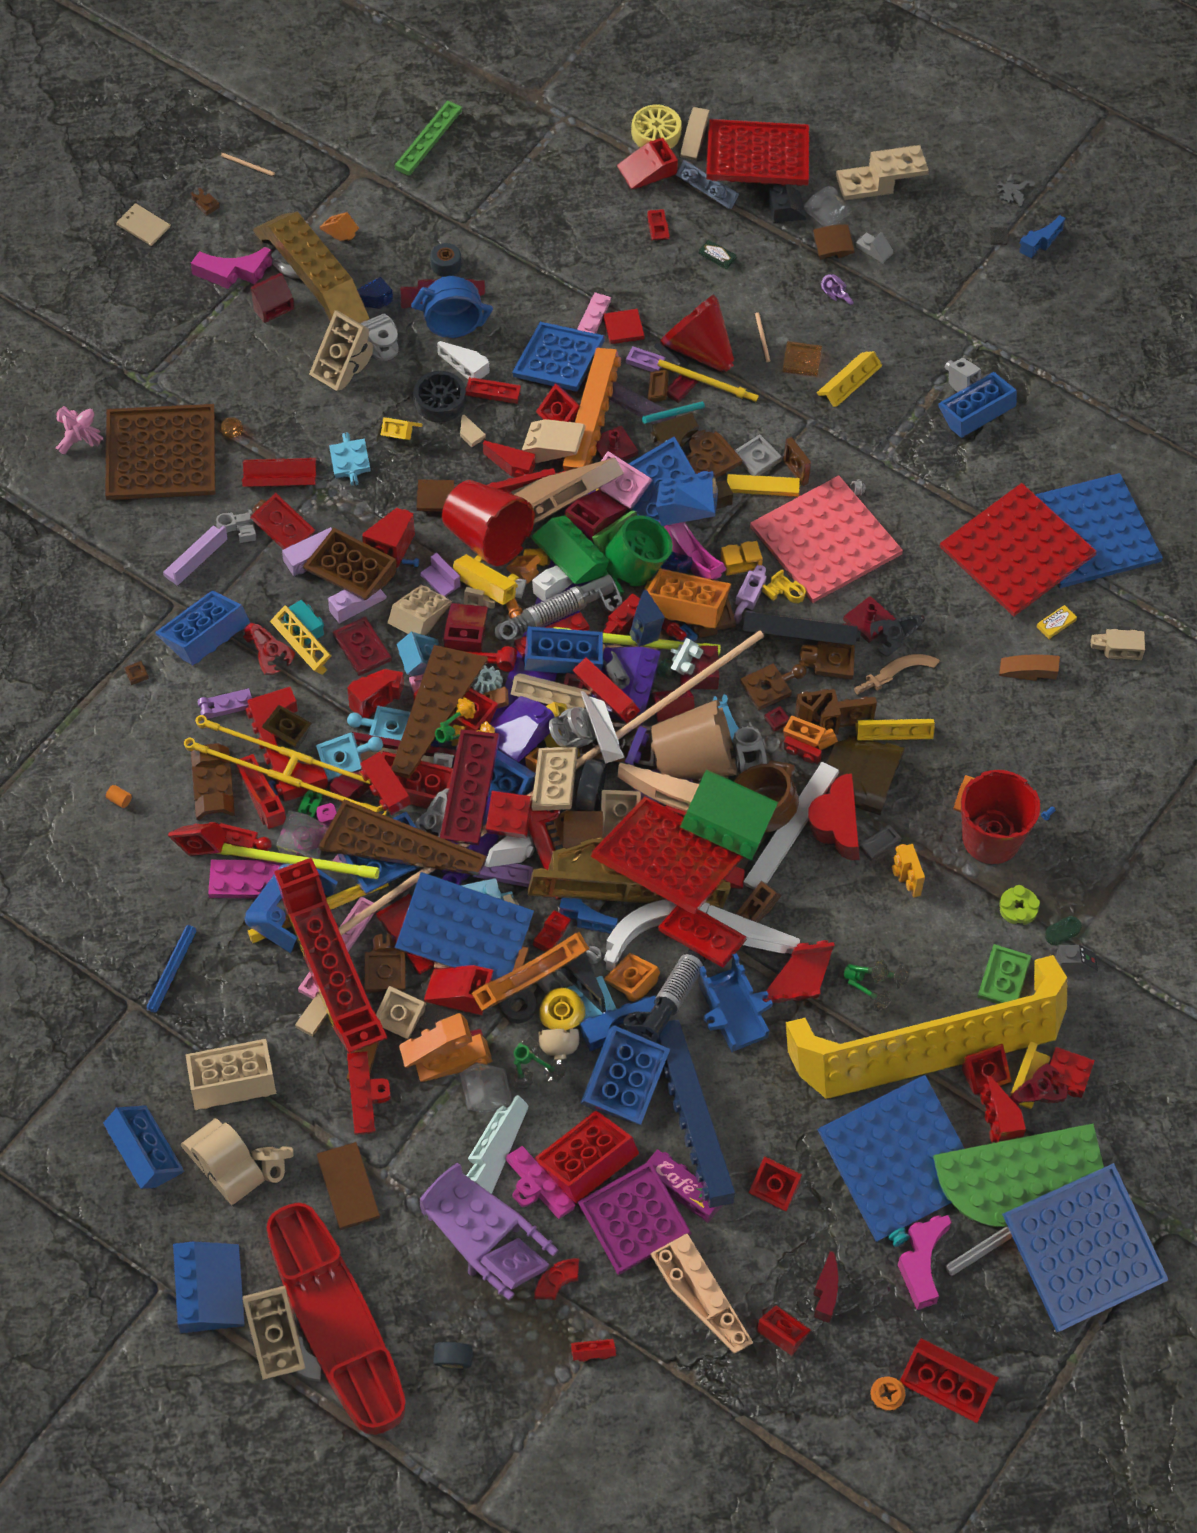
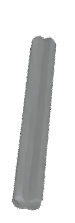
M1008 1226L946 1265L947 1272L950 1275L958 1273L1011 1239L1012 1235Z

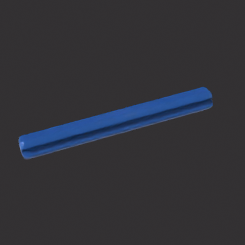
M190 925L185 927L147 1004V1010L154 1013L158 1011L196 933L195 927Z

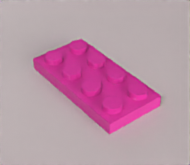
M211 860L209 898H257L273 877L274 871L278 870L284 863L265 860Z

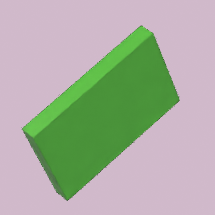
M994 944L977 998L996 1004L1019 999L1032 956Z

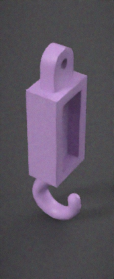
M762 565L756 566L754 571L749 570L736 596L735 604L738 605L734 614L736 624H739L745 608L753 610L762 592V586L766 583V568ZM753 582L758 584V586L752 587L749 583Z

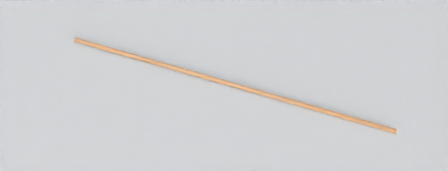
M758 631L615 732L617 739L619 740L764 637V634ZM599 744L577 759L576 769L585 764L587 759H592L601 752ZM533 791L527 794V796L533 798ZM486 824L482 827L481 837L487 833ZM458 843L457 845H460V846L466 848V847L469 846L470 844ZM424 867L338 928L341 936L417 883L421 872L429 874L435 869Z

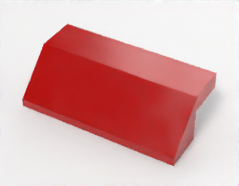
M316 458L250 459L243 461L242 487L316 484Z

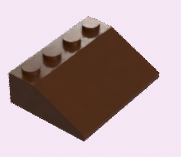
M334 527L303 566V569L364 600H367L387 585L397 572L395 558Z

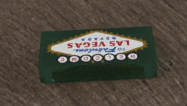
M709 239L699 249L698 253L725 269H728L737 257L736 254Z

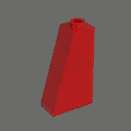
M585 657L573 669V672L587 690L591 691L597 699L604 701L605 705L626 724L640 712V709L633 700L588 658Z

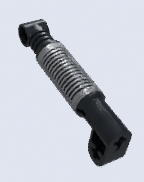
M691 949L684 953L656 996L651 1012H632L624 1018L623 1022L627 1030L650 1041H656L671 1016L678 1012L699 977L700 967L704 966L706 958Z

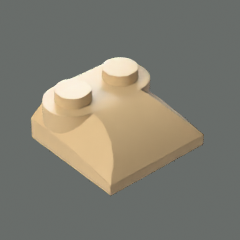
M389 986L376 1016L380 1019L383 1028L409 1040L419 1018L425 1012L426 1002Z

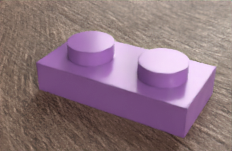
M633 346L626 358V364L655 372L661 370L662 367L657 366L659 359L665 361V357Z

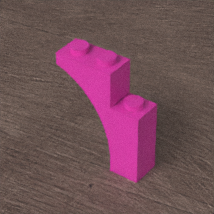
M266 247L251 255L238 258H220L199 251L191 262L192 275L227 289L230 288L232 283L236 282L237 277L256 284L263 277L267 267L271 266L273 258L271 249Z
M686 522L664 526L671 536L672 550L678 560H685L694 576L712 580L722 576L721 573L726 570L724 563L715 559L702 547L688 528Z
M941 1215L935 1216L929 1222L913 1224L909 1228L908 1234L914 1252L908 1251L903 1253L898 1261V1267L917 1310L937 1304L939 1298L931 1274V1254L938 1240L949 1231L951 1220L948 1215L944 1217Z

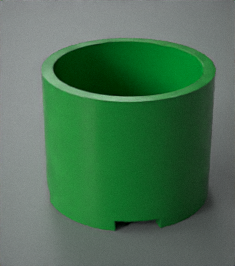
M641 515L629 518L606 547L605 557L609 560L608 571L614 578H620L630 583V586L646 584L672 552L673 544L670 534L664 526H661V523L653 518Z

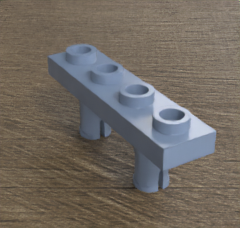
M686 160L683 161L676 174L732 209L739 196L738 192L720 181L706 180V172Z

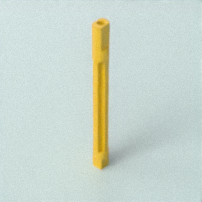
M387 883V884H385V885H383V886H381V887H379V888H377V889H375V890H373V891H371V892H369V893H373V892L378 891V890H380V889H382V888H385V887H387V886H389V885H388V883ZM355 885L327 897L326 900L330 910L367 894L359 885ZM287 915L282 925L284 929L291 927ZM254 929L248 930L252 943L266 938Z

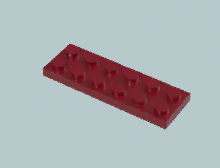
M461 729L440 838L454 843L479 845L500 739L499 733Z

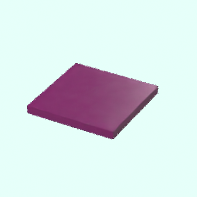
M651 1161L578 1201L618 1275L652 1257L651 1253L685 1234H692Z

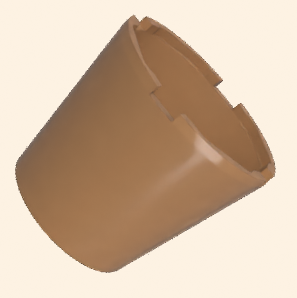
M719 700L711 701L652 726L653 742H651L653 753L656 754V765L661 774L681 780L702 779L706 769L722 777L737 774L736 760L731 758L730 752L734 750L723 708H718L720 706Z

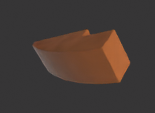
M1033 654L1001 658L999 676L1037 681V677L1056 680L1059 672L1060 656Z

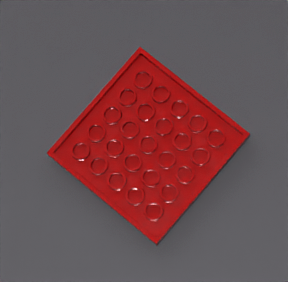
M709 119L706 180L774 183L780 185L792 184L797 186L808 185L809 125Z
M1020 483L940 543V548L1013 617L1096 555V550L1023 483Z
M646 796L603 839L591 854V857L599 863L610 867L617 873L628 877L692 914H695L744 858V856L681 828L684 817Z

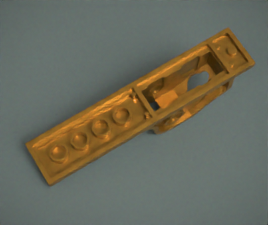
M604 838L590 839L568 849L562 848L553 851L548 870L544 868L533 869L528 887V895L638 903H652L665 900L664 897L617 873L615 870L591 857L592 851ZM723 881L705 903H709L717 908H723L730 892V882Z

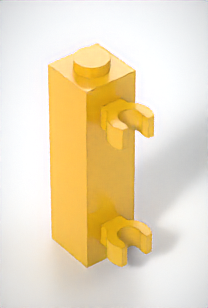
M465 554L454 561L453 570L460 576V581L474 589L483 590L484 595L502 605L515 598L516 588L518 587L515 581L519 579V576L511 574L507 578L481 563L484 560L479 555L472 558Z

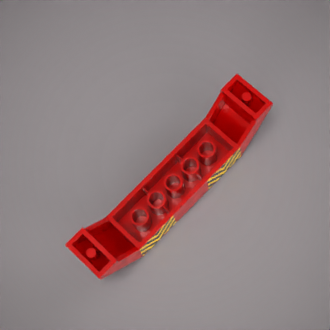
M312 857L274 871L290 925L295 936L298 937L297 942L333 1029L347 1052L351 1053L387 1039L380 1019H378L371 1008L330 910Z

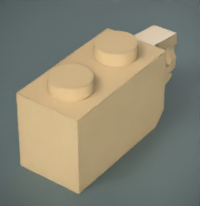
M1107 629L1105 634L1092 635L1091 648L1104 650V655L1110 659L1142 660L1145 652L1144 631Z

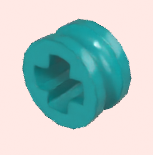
M904 1227L890 1234L889 1239L894 1241V1247L902 1245L910 1238L909 1234H905L906 1230Z

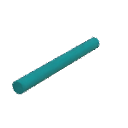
M702 401L643 416L642 420L643 423L653 422L703 409L705 404Z

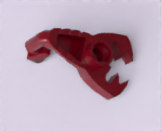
M1046 1063L1034 1073L1030 1080L1019 1086L1010 1098L1019 1106V1103L1063 1102L1068 1094L1066 1084H1064L1063 1088L1057 1086L1056 1094L1054 1093L1050 1080L1054 1074L1058 1075L1059 1072L1053 1066Z

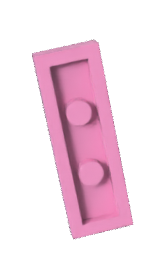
M594 293L577 330L596 334L602 322L603 314L606 313L609 307L611 297Z

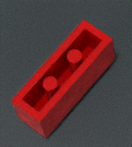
M381 752L360 763L362 769L360 774L365 782L367 780L370 782L369 788L374 796L378 795L381 799L379 803L384 811L388 810L392 816L411 805L408 793Z

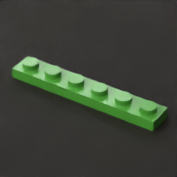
M447 100L397 161L395 170L410 176L462 112V107Z

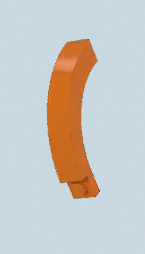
M577 932L525 965L485 984L474 991L472 995L483 1011L519 993L567 965L589 950V947L581 933Z

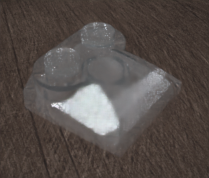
M824 187L809 198L804 207L805 211L824 227L835 225L852 213V209L837 196L838 192L833 187Z

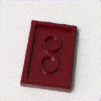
M366 617L332 632L333 637L358 676L392 661L391 655Z

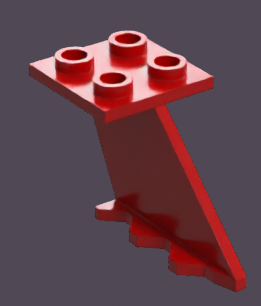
M822 940L814 945H809V943L797 944V947H794L788 963L766 990L768 998L763 999V1001L768 1002L771 1000L772 1003H782L788 1000L799 1001L806 998H819L821 994L820 987L835 946L834 942L829 943L828 940Z

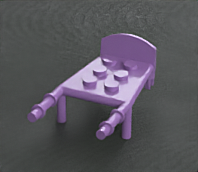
M459 1163L454 1164L445 1171L420 1198L422 1214H427L428 1219L436 1223L468 1261L469 1275L474 1276L478 1271L483 1276L482 1279L484 1281L487 1280L498 1290L499 1295L502 1294L508 1300L514 1296V1293L493 1275L490 1270L488 1271L480 1260L511 1229L514 1232H519L520 1227H522L527 1232L528 1237L531 1236L543 1247V1251L547 1250L552 1256L558 1252L552 1241H548L536 1230V1226H532L519 1213L463 1174Z

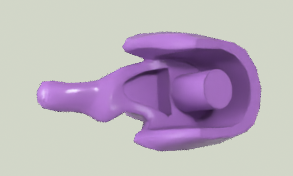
M834 274L826 275L821 283L824 292L834 301L837 300V296L846 300L849 305H853V300L845 292L844 287H846V284Z

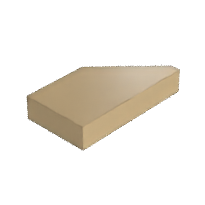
M462 415L460 437L473 447L485 439V433L465 415Z

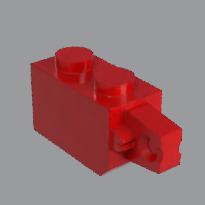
M632 593L608 616L607 627L603 630V633L627 635L631 630L640 598Z

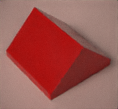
M555 384L536 413L544 420L575 423L580 405L558 384Z
M1003 1044L964 1058L961 1069L973 1094L976 1095L983 1092V1084L986 1083L987 1076H991L999 1086L1012 1082Z
M764 1156L749 1193L787 1211L800 1187L802 1174Z
M778 1306L773 1307L761 1317L757 1329L758 1333L791 1356H793L811 1331V1329Z

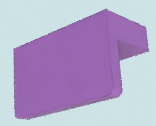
M437 553L431 556V566L421 572V577L438 594L446 597L460 587V576Z

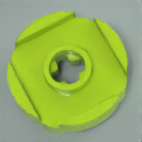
M1016 885L1002 894L999 905L1000 913L1011 924H1028L1036 918L1040 902L1032 891L1024 888L1022 885ZM1016 903L1023 904V909L1020 907L1018 909L1015 908Z

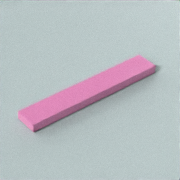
M360 897L342 925L368 908L373 902ZM374 913L342 935L348 952ZM309 972L299 986L298 991L314 999L319 993Z

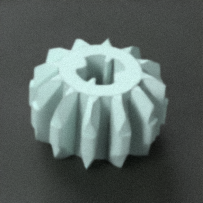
M485 665L479 677L474 680L471 686L475 691L483 694L502 688L503 678L500 676L499 670L495 671L493 666L488 669Z

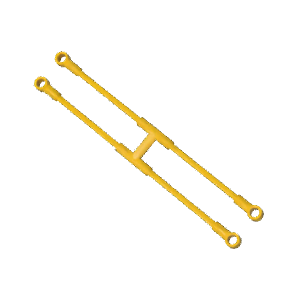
M199 715L195 720L197 726L201 729L209 728L215 731H222L291 757L284 772L268 770L214 751L205 745L196 743L193 738L184 740V746L188 751L196 750L201 753H208L262 772L269 777L296 787L301 786L340 801L345 799L378 813L384 811L381 806L375 807L370 804H363L304 783L300 779L291 777V774L299 760L365 782L362 776L315 760L311 756L283 746L278 747L222 727L218 723L207 720L204 715ZM387 810L382 815L387 816Z

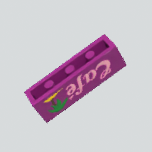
M657 1149L646 1162H652L670 1196L705 1222L709 1223L722 1207L709 1208L707 1201H704L702 1198V1184L697 1182L696 1176L691 1174L685 1165L673 1161V1158L668 1153H662Z

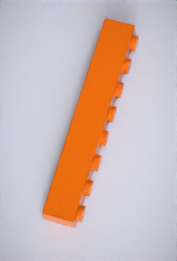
M596 348L575 423L584 424L586 427L577 454L565 457L563 463L564 471L592 464L593 456L596 455V443L600 440V429L605 423L604 415L609 409V397H612L613 383L617 380V369L621 366V357H619L617 349Z

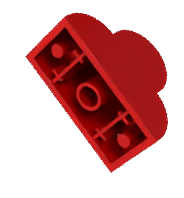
M845 774L833 782L830 794L818 796L811 802L808 809L810 829L812 835L818 841L825 844H835L838 853L842 857L849 860H860L852 774Z

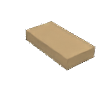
M319 994L314 997L295 1024L297 1029L312 1037L328 1016Z

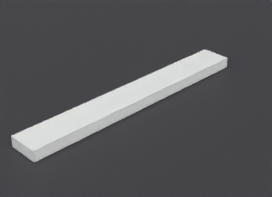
M821 762L799 796L797 812L785 826L776 831L744 880L745 886L754 890L761 881L768 883L809 820L808 809L811 802L818 796L826 794L839 774L838 769Z

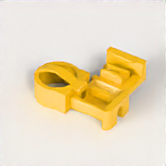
M780 570L773 575L771 583L767 586H762V592L773 601L777 599L778 594L782 595L783 592L784 596L792 603H800L805 599V587L797 581L792 583L783 575L784 570ZM796 590L800 596L795 597L790 594V591Z

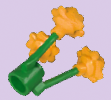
M466 698L458 699L456 714L448 720L441 722V727L436 729L435 737L439 742L452 741V746H458L460 731L465 729V727L458 725L452 727L448 724L462 716L466 719L474 718V713L476 712L475 704ZM485 721L484 724H481V729L477 731L495 733V728Z

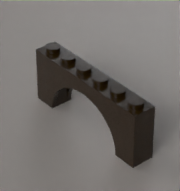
M692 413L653 424L650 438L653 443L659 446L665 440L668 441L675 436L679 445L683 448L691 440L692 435L698 432L699 425ZM727 480L716 482L718 488L716 509L732 505L733 492Z

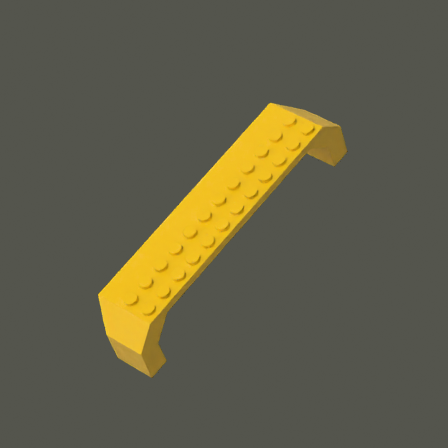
M1054 955L1036 959L1034 972V990L1036 992L1032 996L842 1044L814 1036L806 1018L786 1022L788 1053L799 1076L825 1099L961 1065L966 1056L999 1044H1003L1005 1053L1027 1048L1030 1041L1038 1045L1056 1040L1067 1009V976Z

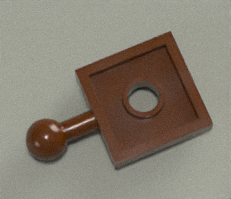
M773 663L741 678V684L759 711L791 696L792 691L786 681L793 678L802 679L807 671L804 665L796 664L793 666L792 671L781 676ZM764 684H768L771 686V688L768 690H764L761 688V686Z

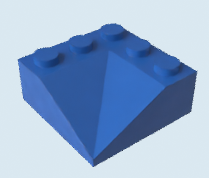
M702 471L695 475H683L675 479L666 478L659 482L656 509L661 526L716 515L718 488L713 471Z

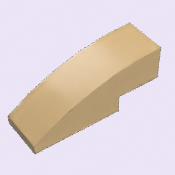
M693 107L680 157L697 160L709 120V110Z

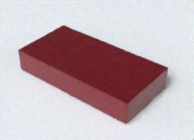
M680 374L668 387L667 397L679 403L699 381Z

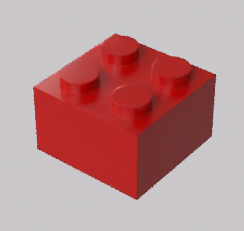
M492 791L486 831L489 834L527 839L532 808L531 796Z

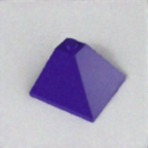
M520 696L490 723L495 728V733L500 735L498 749L511 759L519 762L550 734L549 722L555 716L550 709L540 702Z

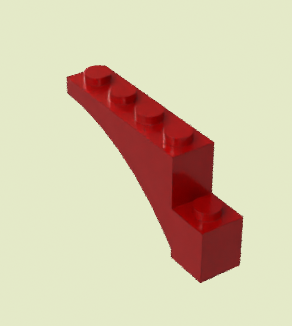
M254 754L240 758L242 761L259 766ZM236 764L262 824L267 825V828L271 829L287 823L282 803L278 795L276 796L263 773Z

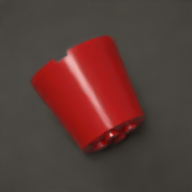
M466 480L458 484L447 497L442 511V521L449 531L484 561L493 566H501L513 560L523 549L521 545L526 536L530 537L534 525V509L531 503L522 497L474 480Z
M990 770L971 779L965 786L961 797L962 839L966 850L975 859L987 864H1000L1010 860L1018 852L1035 826L1040 814L1039 796L1036 790H1033L1027 783L1028 781L1022 776L1006 770Z

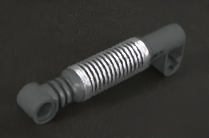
M607 574L581 587L575 586L567 590V592H561V594L555 595V597L553 596L546 601L544 600L538 603V605L535 604V606L526 608L522 614L498 624L495 628V636L500 641L510 640L527 632L528 626H547L550 623L565 618V616L586 608L587 604L595 600L598 601L603 612L610 614L623 601L613 578ZM611 593L613 597L605 600L603 596ZM611 601L614 603L612 606L609 605ZM504 626L509 629L508 636L503 634L502 629Z

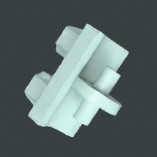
M686 638L683 645L680 644L677 650L671 649L670 652L675 654L672 659L674 663L671 668L682 675L684 673L691 675L695 665L690 662L693 657L699 659L703 650L698 647V644Z

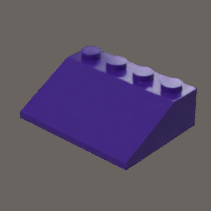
M605 647L603 660L607 664L610 663L613 659L611 651L615 652L630 678L629 685L621 690L640 709V712L632 719L634 720L647 710L661 651L645 647ZM602 665L601 671L610 679L604 665ZM606 706L610 719L623 721Z

